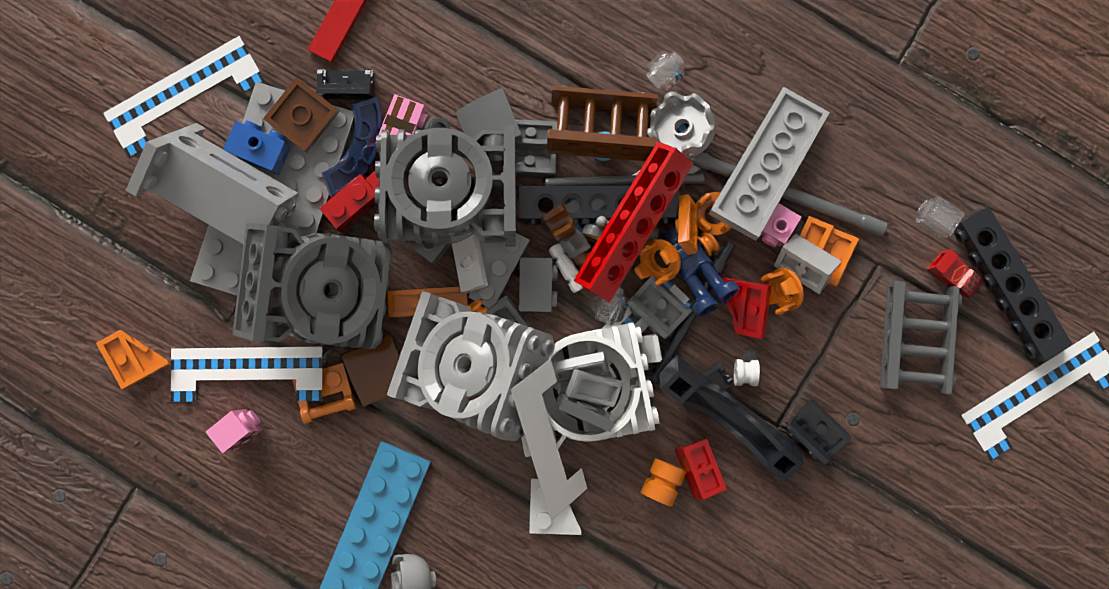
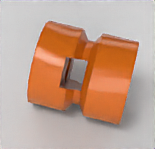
M655 458L649 471L652 477L645 480L640 493L662 504L673 507L678 495L676 486H682L687 471Z

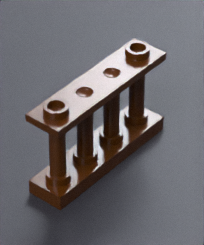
M552 86L551 106H559L557 130L548 129L547 153L646 161L656 145V138L647 137L648 114H651V111L656 108L658 94ZM569 107L585 109L583 132L567 131ZM595 110L611 111L610 134L594 133ZM622 112L638 113L636 136L620 135Z

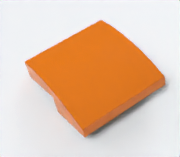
M809 216L800 236L841 260L839 267L832 274L833 278L828 283V285L837 288L856 249L859 238L834 229L833 225Z

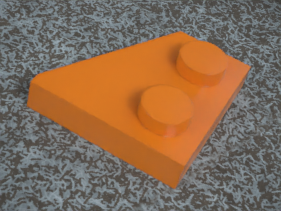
M122 330L96 343L122 390L170 365L167 359Z

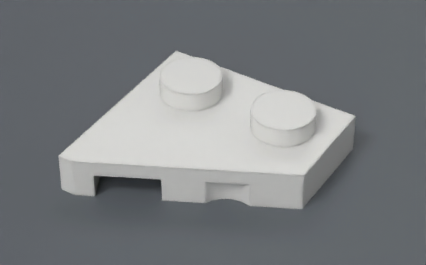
M531 478L529 533L581 535V528L570 504L553 520L550 519L538 478Z

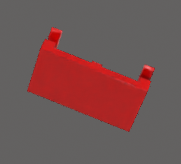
M707 439L696 440L692 444L674 449L681 468L687 471L685 478L693 499L704 500L727 490Z

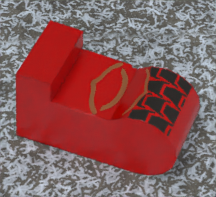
M951 249L941 251L926 269L947 286L959 287V293L962 297L968 299L983 283V279L969 269Z

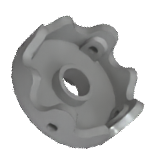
M672 91L664 96V101L660 106L651 111L650 128L647 129L648 136L656 138V143L661 142L675 147L689 159L699 155L710 145L715 135L716 121L709 104L695 93H692L690 96H682ZM681 124H690L689 129L685 133H677V129Z

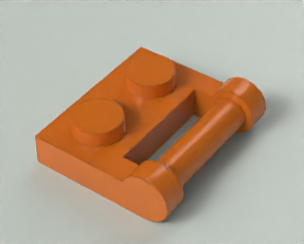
M344 363L322 369V397L343 391L344 399L314 408L310 407L309 401H298L304 424L313 422L315 418L342 410L352 411L357 409ZM292 379L296 392V379Z

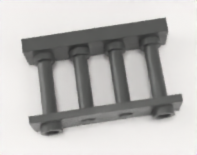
M903 281L887 283L879 388L898 389V384H901V382L938 385L937 393L952 394V389L956 386V374L953 373L957 314L962 304V295L959 293V287L945 288V295L910 292L905 288L906 282ZM913 302L944 305L943 321L906 318V315H903L904 304ZM907 328L942 332L941 348L906 345L901 341L902 331ZM910 355L940 358L939 374L902 371V368H899L900 357Z

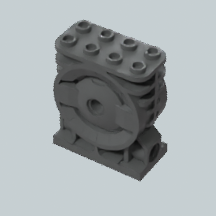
M504 125V130H482L474 138L449 128L415 130L413 135H406L404 129H399L398 135H390L388 130H382L381 135L376 136V150L379 152L380 161H376L375 172L376 178H379L380 187L375 188V203L378 204L379 214L374 216L375 231H378V239H382L384 244H390L391 241H400V244H407V241H416L417 244H423L424 241L445 245L457 243L475 235L482 243H505V247H516L515 125ZM460 156L470 161L476 175V185L474 192L470 199L462 207L460 206L466 201L470 194L472 182L470 170L465 161ZM411 165L408 178L409 189L415 202L427 210V222L421 220V209L410 201L404 189V175ZM491 165H504V172L501 175H492ZM439 178L447 180V183L440 187L433 184ZM494 197H501L504 200V209H492ZM460 207L457 220L452 221V211Z
M246 223L232 335L260 342H281L288 335H291L298 340L308 343L375 349L383 338L381 328L382 320L386 313L385 296L390 283L388 272L389 264L393 258V250L389 244H384L383 241L322 233L299 236L296 230L291 228ZM318 257V260H315L311 262L309 265H307L310 261ZM326 284H329L330 291L328 295L325 296L324 287L326 286ZM300 307L308 316L311 317V321L303 314Z

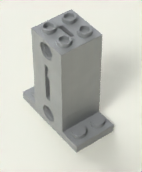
M197 123L146 142L126 188V191L134 196L151 191L243 245L246 223L286 228V225L283 223L286 217H290L295 210L297 203L294 200L298 194L296 191L204 139L202 135L206 128Z

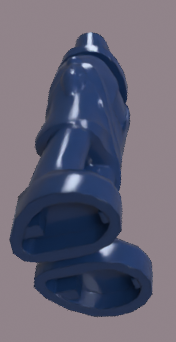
M676 226L662 235V239L671 243L679 253L681 260L679 273L695 295L697 302L693 309L697 317L710 314L719 307L716 300L697 275L700 271L721 304L727 303L740 291L738 284L734 281L725 282L712 266L713 262L698 242L696 254L687 255L678 243Z

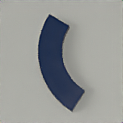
M378 97L351 105L354 115V134L350 147L338 163L328 170L321 172L330 197L335 196L360 174L363 176L377 155L376 136L379 135L382 127V113Z

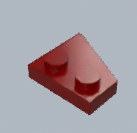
M721 277L725 282L734 281L740 287L737 295L726 303L733 317L732 323L736 334L759 339L765 338L772 285Z

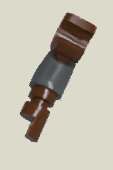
M561 204L541 217L554 234V237L560 242L569 259H573L576 265L580 264L582 267L592 247L586 237L575 227L571 215L564 205Z

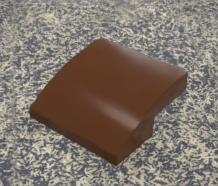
M391 333L383 336L381 343L375 349L360 347L341 354L363 407L388 396L387 392L401 355Z

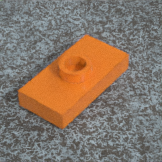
M688 194L679 196V218L675 222L678 232V243L687 255L696 254L698 207Z

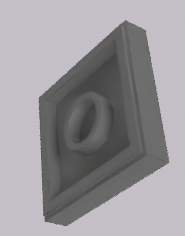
M564 391L560 392L557 398L559 410L611 432L614 421L609 411L589 402L570 398Z

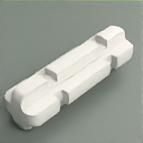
M560 243L552 246L549 252L553 259L556 258L557 261L555 263L565 280L570 282L568 285L572 292L575 293L582 290L583 287L573 281L578 274L573 261L566 256V252Z

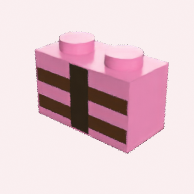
M394 94L379 135H381L382 130H388L390 135H398L399 129H404L406 135H413L415 130L423 129L426 120L429 118V115L426 114L425 106Z
M242 409L229 412L208 429L206 433L223 454L238 450L263 429L259 425L261 423L260 419L252 410Z

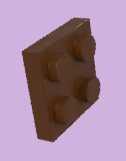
M295 78L264 116L263 120L307 153L339 114V111L302 81Z

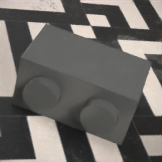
M520 258L519 312L551 313L552 307H557V291H552V281H557V265H552V258Z

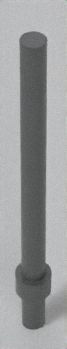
M688 173L680 187H683V184H703L704 174ZM637 175L545 178V186H631Z

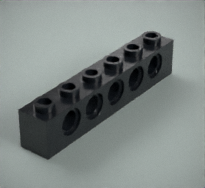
M519 186V220L525 221V225H541V221H543L541 216L546 214L538 208L542 200H550L554 205V209L561 204L565 205L568 200L574 199L579 202L580 209L575 213L569 212L573 220H578V225H593L594 220H597L600 216H604L610 221L618 208V202L624 198L630 186ZM679 189L658 224H673V220L679 218ZM596 199H601L606 204V210L597 213L592 209L591 203Z
M990 207L981 208L953 224L955 238L960 244H964L968 251L969 261L973 266L978 267L982 274L983 284L993 292L996 297L995 303L997 307L1007 315L1010 320L1009 326L1013 333L1021 338L1024 343L1023 349L1027 356L1034 361H1046L1072 346L1071 340ZM979 233L985 237L984 246L978 242L977 237ZM993 256L999 260L998 269L992 265L991 260ZM1007 279L1011 280L1013 284L1011 292L1007 290L1005 285ZM1021 302L1025 303L1027 307L1025 315L1020 311ZM1036 325H1038L1041 330V334L1038 338L1034 334V327Z

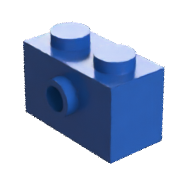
M246 120L245 124L235 121L223 150L243 161L279 175L291 148L284 141L286 137L272 130L269 134L260 131L261 126Z

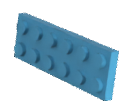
M381 441L320 589H379L430 466V460Z

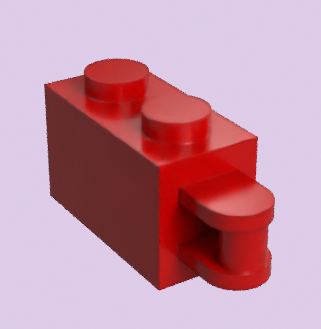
M374 171L366 179L360 174L319 208L340 232H344L376 205L375 188L380 187L379 178H376V172Z

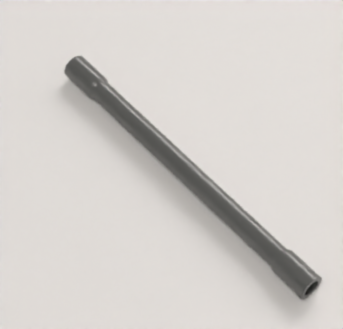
M704 152L689 158L693 166L713 171L730 178L736 166L713 158ZM789 186L781 197L854 225L863 231L879 237L884 235L887 228V222L866 214L854 212Z

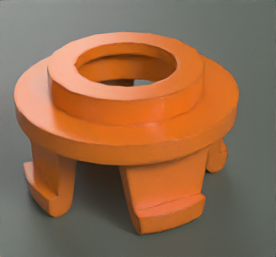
M720 192L707 193L696 203L698 207V228L702 232L708 231L713 236L722 235L732 228L722 221L718 224H711L705 218L706 209L714 205Z
M654 239L644 245L639 253L640 264L634 268L640 280L654 275L657 278L655 284L659 286L673 279L678 274L681 260L678 251L671 243L663 239ZM658 250H661L659 254L666 265L670 264L669 267L663 268L656 263L655 254Z
M779 268L761 278L762 282L769 281V285H772L769 305L777 304L780 307L775 311L777 315L793 311L801 306L804 297L803 287L793 271L787 268Z

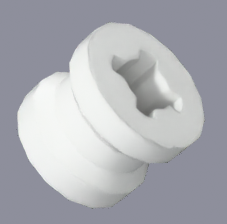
M741 359L735 360V386H742L744 383L758 386L759 361L751 360L750 362H744Z

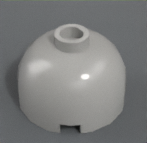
M414 554L394 555L392 565L397 564V571L391 572L392 589H431L436 586L435 572L430 571L428 563L422 557Z

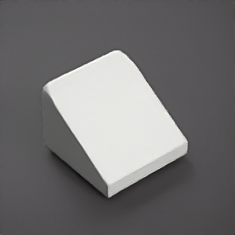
M655 334L642 336L643 343L638 344L640 354L644 353L646 355L647 363L661 362L662 357L658 336Z

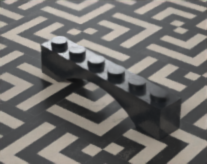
M676 355L659 373L661 390L681 405L694 408L720 423L744 443L767 469L782 480H788L804 464L799 446L680 356Z

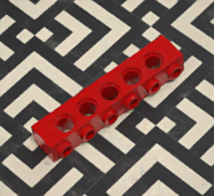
M661 142L656 143L573 280L593 295L608 303L612 300L693 166V163L677 148Z

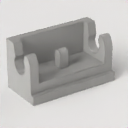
M795 234L782 247L774 267L778 269L787 268L793 271L802 284L820 294L833 278L832 274L839 267L841 260Z

